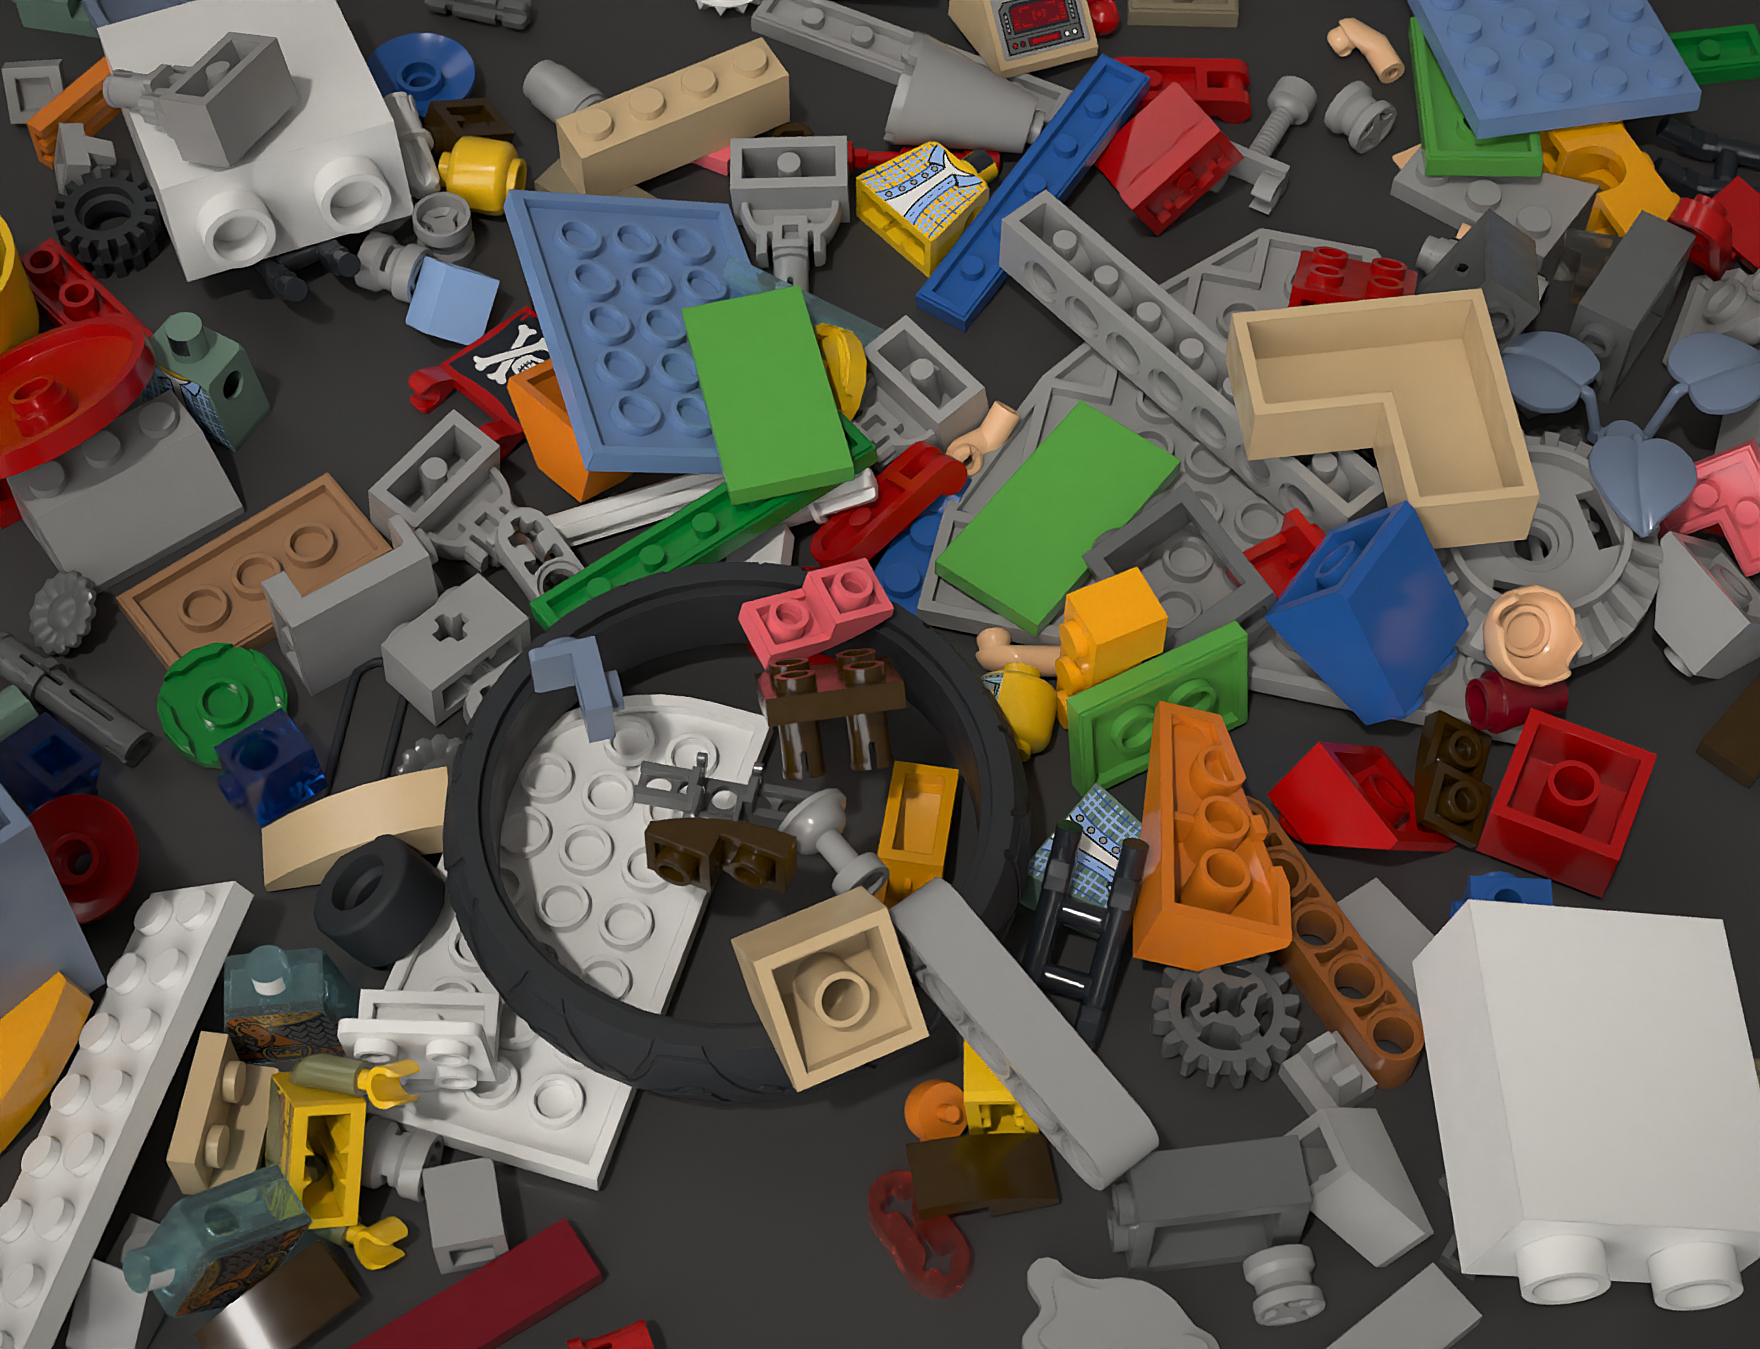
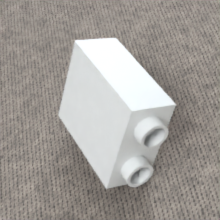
M195 0L97 28L111 76H113L112 71L115 69L149 74L161 64H168L172 67L174 65L191 67L229 31L277 37L299 96V100L280 118V122L274 128L268 130L246 152L241 161L230 168L183 161L175 140L170 138L161 126L144 122L139 109L121 108L149 184L155 193L161 215L187 282L229 269L247 267L269 257L342 235L364 232L376 225L412 215L414 208L394 120L336 0Z
M1468 899L1412 962L1462 1274L1518 1276L1522 1297L1529 1302L1547 1305L1568 1304L1591 1299L1607 1291L1611 1281L1651 1283L1656 1305L1669 1310L1706 1309L1728 1303L1739 1297L1743 1292L1740 1272L1760 1258V1087L1723 920Z

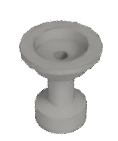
M828 788L802 801L787 815L780 824L778 831L797 836V852L800 854L813 855L819 852L838 873L832 883V889L837 895L862 886L874 896L886 883L890 871L874 852L858 855L841 835L846 826V814L844 812L846 797L837 788Z

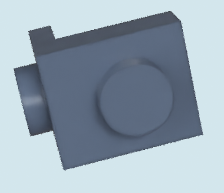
M595 636L581 639L561 637L549 641L543 647L530 650L528 654L535 692L542 693L575 685L589 743L616 738L613 712L625 710L623 694L617 671L604 672Z

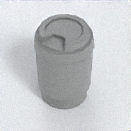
M543 60L537 63L529 71L523 84L524 95L531 100L536 109L555 124L556 119L607 99L598 88L586 82L564 65L556 64L552 60Z

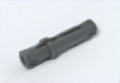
M0 633V676L17 686L32 706H44L78 732L111 753L127 767L137 765L146 757L153 744V739L151 738L153 733L142 728L105 700L67 675L65 665L52 657L44 659L17 640L11 633Z

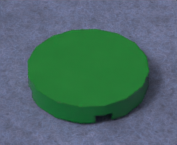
M215 642L191 649L170 666L164 677V683L160 688V694L158 693L157 713L165 739L181 757L204 768L233 769L253 763L275 746L286 727L288 694L280 672L264 654L251 648L248 651L241 647H233V643Z

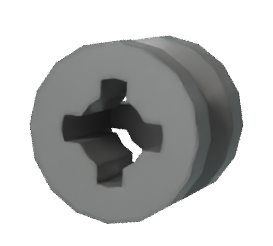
M1358 80L1343 88L1334 98L1325 114L1324 122L1326 127L1336 134L1344 133L1348 136L1349 145L1358 153L1363 154L1375 148L1386 137L1396 120L1397 111L1388 101H1377L1374 99L1372 89L1364 82Z
M1300 1244L1275 1246L1259 1251L1244 1261L1242 1267L1245 1279L1249 1284L1255 1286L1257 1294L1252 1308L1255 1320L1259 1324L1266 1326L1293 1324L1307 1320L1324 1310L1326 1303L1323 1291L1314 1285L1311 1272L1315 1267L1313 1252L1308 1246Z

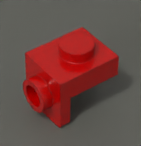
M1295 508L1284 514L1280 533L1242 553L1274 591L1276 599H1278L1326 534L1318 525L1310 524L1300 510ZM1227 567L1226 574L1235 586L1239 588L1241 586L1240 582Z

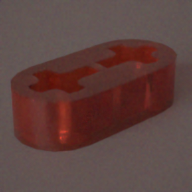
M893 1170L882 1174L873 1182L868 1192V1220L873 1231L909 1284L919 1294L932 1299H944L956 1294L964 1286L969 1273V1248L965 1239L948 1215L919 1219L910 1172L906 1170ZM894 1194L900 1201H905L909 1198L913 1199L911 1202V1218L915 1224L914 1227L910 1228L902 1215L897 1211L885 1214L887 1210V1196ZM926 1240L934 1253L939 1257L946 1256L949 1253L952 1255L950 1258L949 1274L942 1275L937 1268L929 1269L926 1272L923 1270L926 1253L921 1242Z

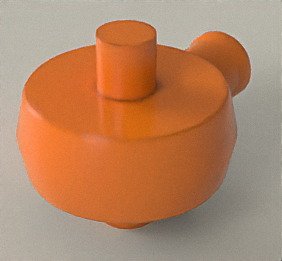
M941 1078L926 1080L916 1085L907 1097L904 1109L906 1124L910 1131L920 1139L919 1142L960 1136L966 1128L968 1122L964 1105V1092L954 1083Z

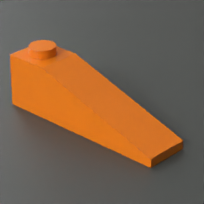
M1160 700L1154 712L1140 839L1148 843L1149 850L1140 892L1133 912V957L1198 972L1287 948L1292 941L1290 884L1283 867L1274 866L1264 843V839L1269 832L1262 815H1253L1242 788L1246 775L1222 715Z

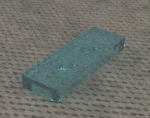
M729 255L719 277L720 284L745 296L793 286ZM802 290L812 327L820 323H826L850 330L862 342L863 348L886 331Z

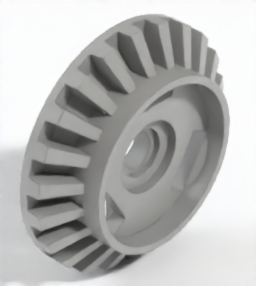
M1522 429L1540 493L1528 535L1536 536L1546 544L1548 556L1539 561L1526 560L1515 551L1514 541L1434 549L1469 622V626L1454 646L1464 654L1480 662L1492 665L1485 656L1482 627L1491 606L1502 595L1493 590V587L1513 590L1528 584H1534L1559 591L1574 609L1577 620L1576 627L1581 634L1583 646L1576 652L1570 662L1569 669L1591 663L1611 652L1625 641L1643 620L1660 582L1658 580L1659 564L1663 563V550L1659 546L1657 536L1660 527L1658 524L1647 537L1641 538L1614 512L1591 477L1588 459L1592 446L1582 441L1577 446H1573L1559 441L1560 434L1544 431L1541 437L1525 436ZM1585 499L1599 514L1609 532L1612 547L1599 550L1578 500Z

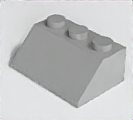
M171 389L116 418L98 433L66 453L33 469L6 478L23 521L57 569L66 572L72 570L80 572L82 577H87L91 580V590L95 591L96 595L245 513L238 496L201 428Z

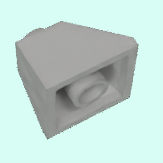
M1669 531L1660 539V547L1663 550V563L1659 564L1658 580L1660 582L1657 588L1654 629L1668 644L1664 649L1666 657L1683 674L1689 677L1694 674L1701 677L1721 679L1760 657V590L1748 577L1745 578L1739 566L1718 543Z

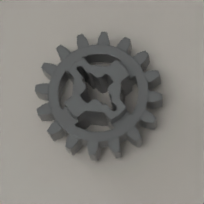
M1266 953L1262 954L1254 962L1243 959L1198 972L1183 968L1180 970L1169 965L1166 966L1161 981L1163 987L1155 988L1151 1008L1157 1012L1153 1014L1151 1031L1152 1034L1166 1035L1161 1048V1054L1164 1058L1173 1057L1178 1054L1183 1057L1180 1070L1181 1075L1187 1077L1198 1067L1206 1071L1205 1083L1207 1087L1213 1088L1219 1074L1229 1075L1230 1082L1234 1088L1239 1089L1242 1088L1247 1071L1251 1070L1258 1079L1264 1081L1270 1073L1272 1065L1270 1060L1281 1064L1288 1059L1291 1048L1288 1042L1296 1041L1300 1027V1021L1293 1018L1297 1014L1300 999L1299 995L1284 994L1290 978L1286 971L1272 976L1266 972L1270 960L1269 955ZM1190 993L1192 996V1007L1189 1010L1188 1016L1182 1018L1180 1005L1184 997ZM1268 1011L1270 1028L1262 1037L1259 1034L1261 1026L1259 1021L1262 1013Z

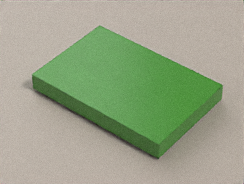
M1236 620L1066 699L1071 779L1073 787L1082 798L1095 783L1104 789H1108L1148 769L1154 712L1159 700L1222 715L1228 731L1248 721V634Z

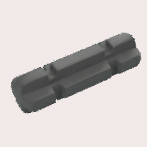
M531 0L424 1L425 7L429 11L447 14V11L452 10L453 15L495 25L497 21H502L503 26L519 30L529 26L533 11Z

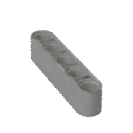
M934 877L888 910L908 972L1075 1172L1088 1185L1099 1191L1103 1190L1158 1147L1159 1139L1157 1132L1144 1111L949 883L942 878Z

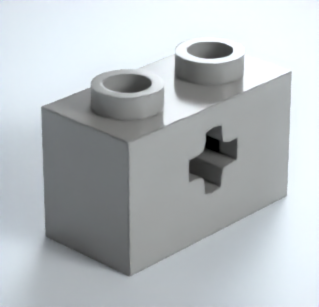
M477 573L461 586H454L446 590L438 598L434 606L412 622H404L397 626L390 633L387 640L380 644L386 681L431 723L438 726L463 707L470 687L478 679L522 652L531 643L529 618Z

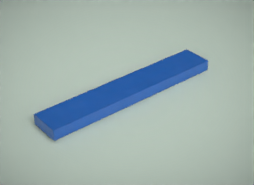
M1101 54L915 295L916 307L966 332L1009 276L999 266L1002 219L1045 189L1061 203H1064L1149 92L1150 77Z

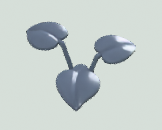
M1528 332L1519 334L1500 353L1513 400L1521 406L1539 413H1559L1575 406L1579 397L1584 401L1589 424L1586 438L1589 442L1595 444L1588 459L1591 477L1614 512L1641 538L1647 537L1664 518L1684 504L1692 494L1696 484V466L1689 455L1675 443L1665 439H1653V436L1676 402L1682 396L1689 393L1694 405L1702 412L1725 415L1741 411L1760 399V351L1738 339L1719 333L1699 332L1688 335L1674 344L1667 359V369L1670 375L1680 383L1670 390L1644 430L1626 420L1614 421L1604 428L1601 427L1596 394L1587 386L1597 378L1600 371V363L1594 353L1577 339L1556 332Z

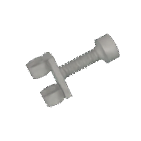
M1284 76L1278 80L1267 99L1268 107L1271 111L1267 121L1249 149L1232 142L1244 158L1209 189L1210 191L1219 193L1230 174L1254 184L1251 195L1256 197L1249 207L1268 215L1274 211L1280 197L1283 196L1287 189L1290 166L1272 159L1270 156L1290 124L1300 125L1304 123L1316 106L1318 97L1316 91L1308 82L1295 76Z

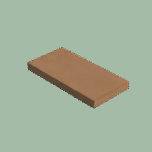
M327 472L117 596L116 600L121 612L168 671L174 662L194 648L220 642L233 643V647H241L248 651L251 648L256 651L276 639L277 635L261 582L285 571L301 596L305 597L393 549Z

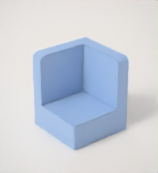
M425 256L407 313L406 324L429 335L470 345L484 335L500 281L481 272Z

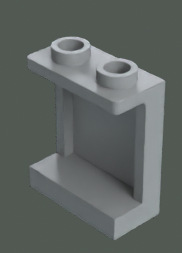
M399 513L387 519L394 550L305 597L301 596L285 571L261 582L281 652L311 696L351 676L353 670L373 658L382 657L380 644L387 640L390 633L400 624L412 622L434 606L438 598L445 592L439 577L432 568V565L438 562V556L429 537L421 528L412 531Z

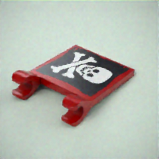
M526 306L439 366L422 368L414 372L408 380L410 389L415 392L410 397L411 405L422 413H431L439 407L455 387L494 420L493 422L481 425L478 429L500 445L501 463L517 443L526 437L507 389L508 380L510 377L550 359L537 314Z

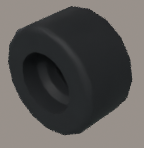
M392 834L377 836L375 840L337 859L324 876L317 891L313 916L319 931L354 959L368 967L387 966L409 954L422 943L434 927L444 905L445 884L439 870L405 841Z

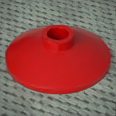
M70 794L48 801L28 817L79 925L92 923L105 917L122 903L132 889L138 874L140 846L132 823L118 807L97 796ZM90 853L92 856L90 868L85 874L77 875L75 865L78 858Z

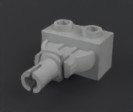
M230 31L191 67L180 65L172 67L168 64H161L149 74L115 69L112 71L113 76L108 75L103 83V95L108 105L114 108L139 109L144 122L161 126L166 134L175 140L183 161L209 164L215 167L230 168L241 161L246 152L268 130L274 128L280 122V118L299 100L277 37Z
M847 135L731 138L730 192L734 221L736 225L744 226L748 237L756 245V261L760 267H769V247L772 246L774 290L800 285L809 314V247L814 245L815 266L824 265L826 245L834 237L841 222H850V172Z
M907 315L863 348L867 361L866 385L860 406L851 422L877 448L878 462L870 466L872 470L876 469L881 473L909 446L917 441L929 442L938 447L943 455H945L948 446L954 439L980 427L988 414L989 405L985 387Z
M453 409L368 490L371 524L391 540L387 519L399 513L412 531L421 528L426 533L438 557L450 560H466L480 572H484L488 568V564L491 567L502 565L506 568L496 553L494 538L502 517L509 511L519 507L513 503L508 483L500 473V445ZM515 527L510 544L514 548L524 544L530 549L536 561L533 569L528 571L534 575L546 561L553 558L548 555L546 560L542 561L534 550V543L518 527ZM563 574L549 576L543 582L544 593L550 590L546 583L548 582L554 587L560 581Z

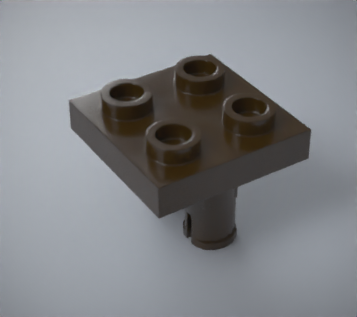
M853 649L837 653L836 663L810 666L808 658H787L769 663V672L754 674L757 700L768 727L778 726L784 779L803 780L800 756L802 751L805 754L806 770L809 772L810 779L827 773L823 758L819 720L846 716L851 754L850 768L852 770H871L869 742L872 744L873 761L877 764L878 769L890 767L894 764V756L891 753L887 710L907 708L904 680L888 656L877 657L875 649Z

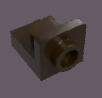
M488 97L430 101L422 127L431 133L434 141L431 154L437 171L443 152L451 153L457 141L464 136H476L512 143L515 135L513 129Z

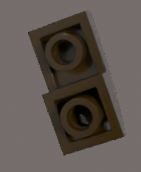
M1442 710L1425 716L1420 737L1414 782L1416 820L1469 848L1478 846L1493 788L1481 782L1492 736Z
M695 817L650 821L644 832L647 868L655 871L663 880L676 886L693 885L711 892L723 870L748 887L757 889L768 887L786 894L797 873V836L747 822Z
M977 1134L905 1144L920 1220L988 1207L990 1217L1059 1204L1045 1134Z
M319 1239L252 1287L193 1335L203 1349H295L300 1344L312 1340L363 1298L364 1294L325 1242Z

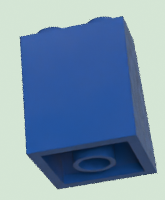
M1407 500L1331 529L1264 617L1366 726L1392 718L1400 721L1415 712L1425 699V693L1422 690L1433 675L1442 671L1455 658L1458 650L1454 645L1469 626V622L1416 510Z

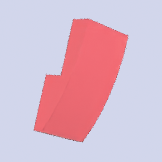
M866 558L807 572L804 584L800 589L745 602L742 604L738 620L766 671L769 670V663L787 658H807L841 644L890 618L894 607Z

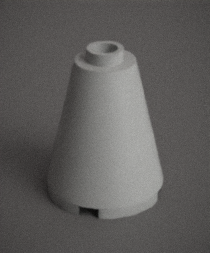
M915 31L907 55L910 56L908 64L905 65L903 72H901L883 142L893 145L921 146L931 141L939 142L943 147L950 149L976 150L980 148L985 151L1022 153L1025 142L1033 144L1040 135L1046 112L1036 109L1038 97L932 36Z

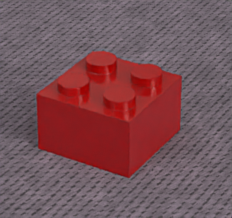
M1531 708L1476 850L1602 898L1619 862L1658 754Z

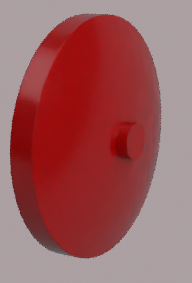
M99 317L82 320L39 334L0 354V479L33 469L80 445L105 428L135 401L150 381L157 362L155 350L139 324L133 320L121 317Z

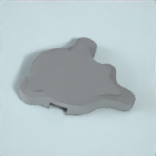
M1049 1257L1037 1259L1032 1263L1027 1272V1288L1039 1306L1040 1313L1023 1335L1021 1349H1220L1215 1338L1195 1326L1172 1297L1160 1288L1145 1281L1122 1277L1088 1279L1072 1273L1058 1260Z

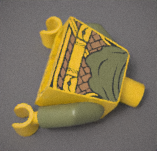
M317 1053L294 1064L290 1072H277L271 1076L265 1158L267 1171L286 1231L309 1224L306 1231L336 1245L346 1248L352 1243L360 1263L370 1270L383 1268L405 1256L401 1249L393 1245V1243L408 1235L407 1227L400 1219L394 1216L387 1217L366 1227L361 1224V1217L358 1215L366 1101L363 1096L367 1093L370 1101L379 1109H388L418 1100L419 1095L406 1093L400 1084V1077L420 1072V1067L416 1062L411 1059H404L376 1066L372 1069L371 1064L365 1060Z

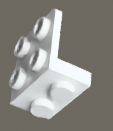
M361 989L358 1018L341 1019L338 1024L337 1036L347 1057L368 1061L372 1069L376 1066L404 1059H411L416 1062L420 1067V1072L400 1077L401 1086L407 1083V1079L434 1080L441 1087L469 1089L475 1087L477 1081H496L502 1000L499 993Z

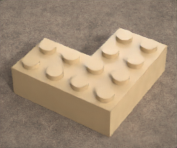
M1482 288L1232 313L1225 362L1248 461L1373 448L1387 506L1390 507L1407 500L1416 510L1434 549L1527 539L1540 493Z

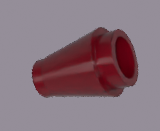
M1487 670L1481 674L1480 678L1469 681L1465 692L1466 711L1470 722L1476 729H1487L1490 733L1497 735L1524 725L1531 708L1550 715L1564 712L1568 705V689L1564 680L1543 687L1528 686L1503 677L1498 671Z

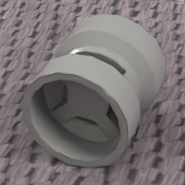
M437 192L423 197L416 203L412 211L414 231L418 237L417 244L430 248L435 259L467 268L476 256V243L474 233L471 230L472 218L470 207L465 199L454 193Z
M373 231L366 237L357 256L361 261V269L354 276L355 282L359 287L373 292H379L383 289L391 291L395 299L410 304L424 257L434 258L433 251L430 248L415 243L402 246L397 243L393 236Z
M372 1116L364 1127L360 1185L376 1189L387 1182L389 1186L396 1188L400 1197L423 1202L426 1197L422 1169L440 1166L444 1149L442 1134L424 1129H418L413 1133L404 1132L402 1134L396 1121Z

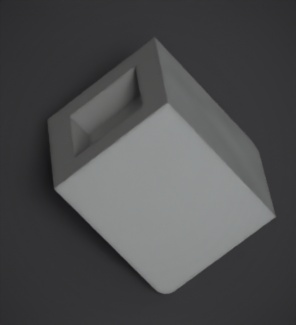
M484 1157L422 1169L432 1246L441 1275L483 1267L509 1251L495 1167L491 1158Z

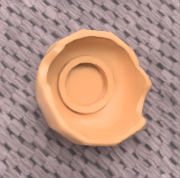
M1528 584L1505 592L1493 603L1484 620L1482 632L1485 656L1503 677L1524 685L1543 687L1566 680L1572 674L1569 670L1570 662L1576 652L1583 646L1581 634L1576 627L1577 620L1574 609L1559 591L1539 585Z

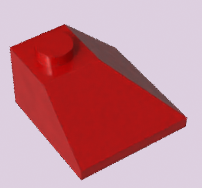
M1319 741L1267 794L1281 812L1278 815V819L1282 827L1290 836L1301 843L1384 850L1450 852L1458 844L1457 841L1417 822L1414 787L1381 747Z

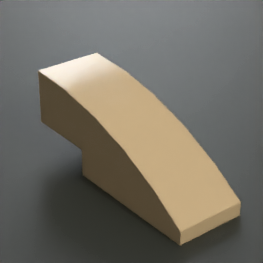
M447 766L402 774L360 785L309 804L262 828L264 886L266 891L321 884L324 876L339 857L384 834H392L405 841L420 855L443 852V821L447 785L450 778Z

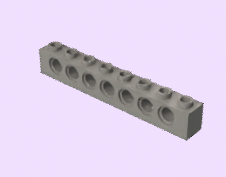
M1045 189L1002 219L999 266L1283 514L1298 508L1310 524L1318 525L1327 535L1333 528L1387 508L1379 472L1353 450L1248 461L1225 362L1227 343Z

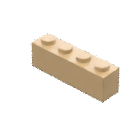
M760 37L556 119L561 167L579 194L610 196L727 148L730 146L731 138H751L790 122L789 74L764 39Z

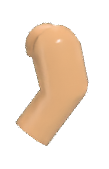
M1355 18L1342 19L1339 21L1340 25L1337 28L1328 32L1327 40L1339 56H1347L1357 47L1364 54L1382 83L1394 82L1404 73L1405 66L1387 37Z
M995 401L980 427L954 439L948 446L945 454L956 458L966 466L967 477L979 473L984 464L983 455L986 452L998 449L1008 440L1021 415L1006 404Z
M999 627L988 628L978 634L976 642L979 651L976 652L975 656L985 670L992 672L1003 670L1005 664L1017 662L1036 667L1042 673L1041 678L1057 677L1055 660L1060 657L1061 645H1010L1011 635L1007 630Z

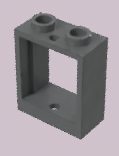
M1489 208L1416 286L1415 295L1482 288L1501 353L1540 313L1536 241ZM1460 263L1469 266L1468 270L1464 272L1457 271L1455 267Z
M1644 210L1640 212L1578 304L1568 335L1585 344L1599 360V374L1587 386L1595 392L1597 400L1606 404L1610 403L1670 311L1697 236Z
M1186 482L1173 491H1165L1156 495L1146 504L1140 515L1122 528H1113L1103 533L1093 543L1091 550L1082 555L1094 581L1099 582L1121 573L1192 522L1240 582L1241 586L1165 639L1163 653L1153 656V658L1235 620L1248 634V641H1250L1271 626L1264 617L1277 601L1274 591Z
M1298 1135L1150 1152L1123 1173L1121 1182L1112 1183L1114 1209L1107 1210L1108 1235L1113 1253L1124 1251L1128 1276L1244 1262L1251 1255L1268 1248L1299 1244L1312 1205V1198Z

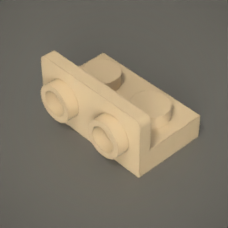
M201 1031L166 1162L183 1194L249 1201L253 1197L266 1145L270 1079L273 1074L280 1071L273 1067L248 1065L243 1061H239L229 1034Z

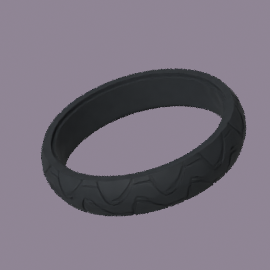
M719 562L672 569L673 572L671 573L662 571L630 581L592 598L551 625L545 635L541 633L505 668L497 681L485 694L467 725L463 735L465 741L457 749L447 785L442 832L443 863L448 877L446 878L450 903L456 913L455 917L460 931L463 933L470 951L487 979L516 1015L528 1023L532 1031L564 1055L582 1063L585 1067L628 1086L642 1090H651L669 1097L705 1102H754L789 1098L802 1095L803 1093L819 1091L862 1076L877 1067L876 1064H885L897 1058L922 1040L797 1092L762 1021L750 1023H706L677 1019L642 1010L607 995L586 983L560 964L538 942L520 918L505 890L500 876L499 852L501 830L508 800L517 778L534 748L550 727L571 706L579 701L575 685L542 693L535 692L528 652L532 649L543 647L549 641L561 637L581 639L595 636L604 672L616 670L617 674H620L643 662L677 651L709 645L750 643L738 620L742 604L800 589L804 584L807 572L810 571L798 566L767 562L759 564V562ZM890 601L894 607L890 618L818 654L836 659L837 653L869 648L876 650L877 657L888 656L904 680L906 700L921 712L935 728L955 757L969 789L978 830L977 847L969 873L959 895L1002 944L1021 900L1027 879L1031 852V806L1028 801L1029 794L1025 772L1014 735L998 701L992 692L984 687L981 676L964 656L926 622L896 602ZM909 973L928 1033L930 1034L947 1017Z

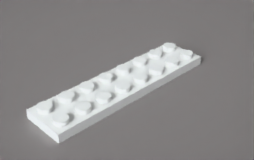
M236 881L151 893L149 899L139 908L134 919V932L122 957L114 963L107 977L108 987L95 1015L85 1024L80 1033V1047L67 1075L55 1087L50 1100L51 1109L38 1137L26 1149L21 1161L22 1171L8 1201L0 1208V1349L52 1348L254 895Z

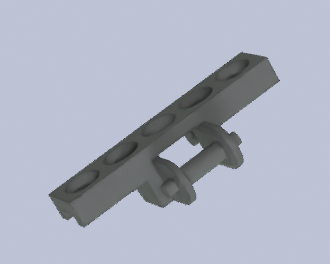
M704 752L697 753V766H693L692 769L642 760L638 785H635L633 791L634 803L683 811L682 818L726 819L779 829L780 824L789 814L779 811L781 807L788 803L800 804L816 793L763 783L765 766L764 763L759 762L754 763L753 777L750 776L748 785L705 777L708 766V753ZM654 779H664L671 784L672 788L670 791L646 786ZM687 786L686 794L680 793L681 789ZM721 791L733 792L737 796L736 804L729 809L717 808L712 802L714 795ZM759 797L766 798L771 803V808L757 807Z

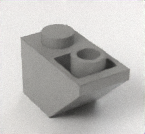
M1322 1107L1284 1135H1298L1312 1198L1310 1211L1375 1267L1388 1266L1434 1234L1376 1108Z

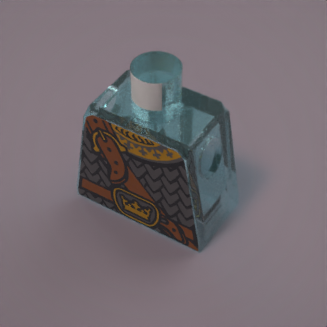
M264 945L256 948L250 954L231 955L225 958L224 1034H229L239 1061H243L248 1065L299 1061L317 1053L346 1056L337 1036L338 1024L341 1019L355 1018V993L325 950L307 948L283 951L274 945Z
M278 1165L267 1166L183 1198L174 1204L147 1244L130 1250L125 1254L123 1259L124 1277L128 1286L135 1293L142 1294L153 1290L166 1314L174 1318L228 1307L280 1267L313 1221Z

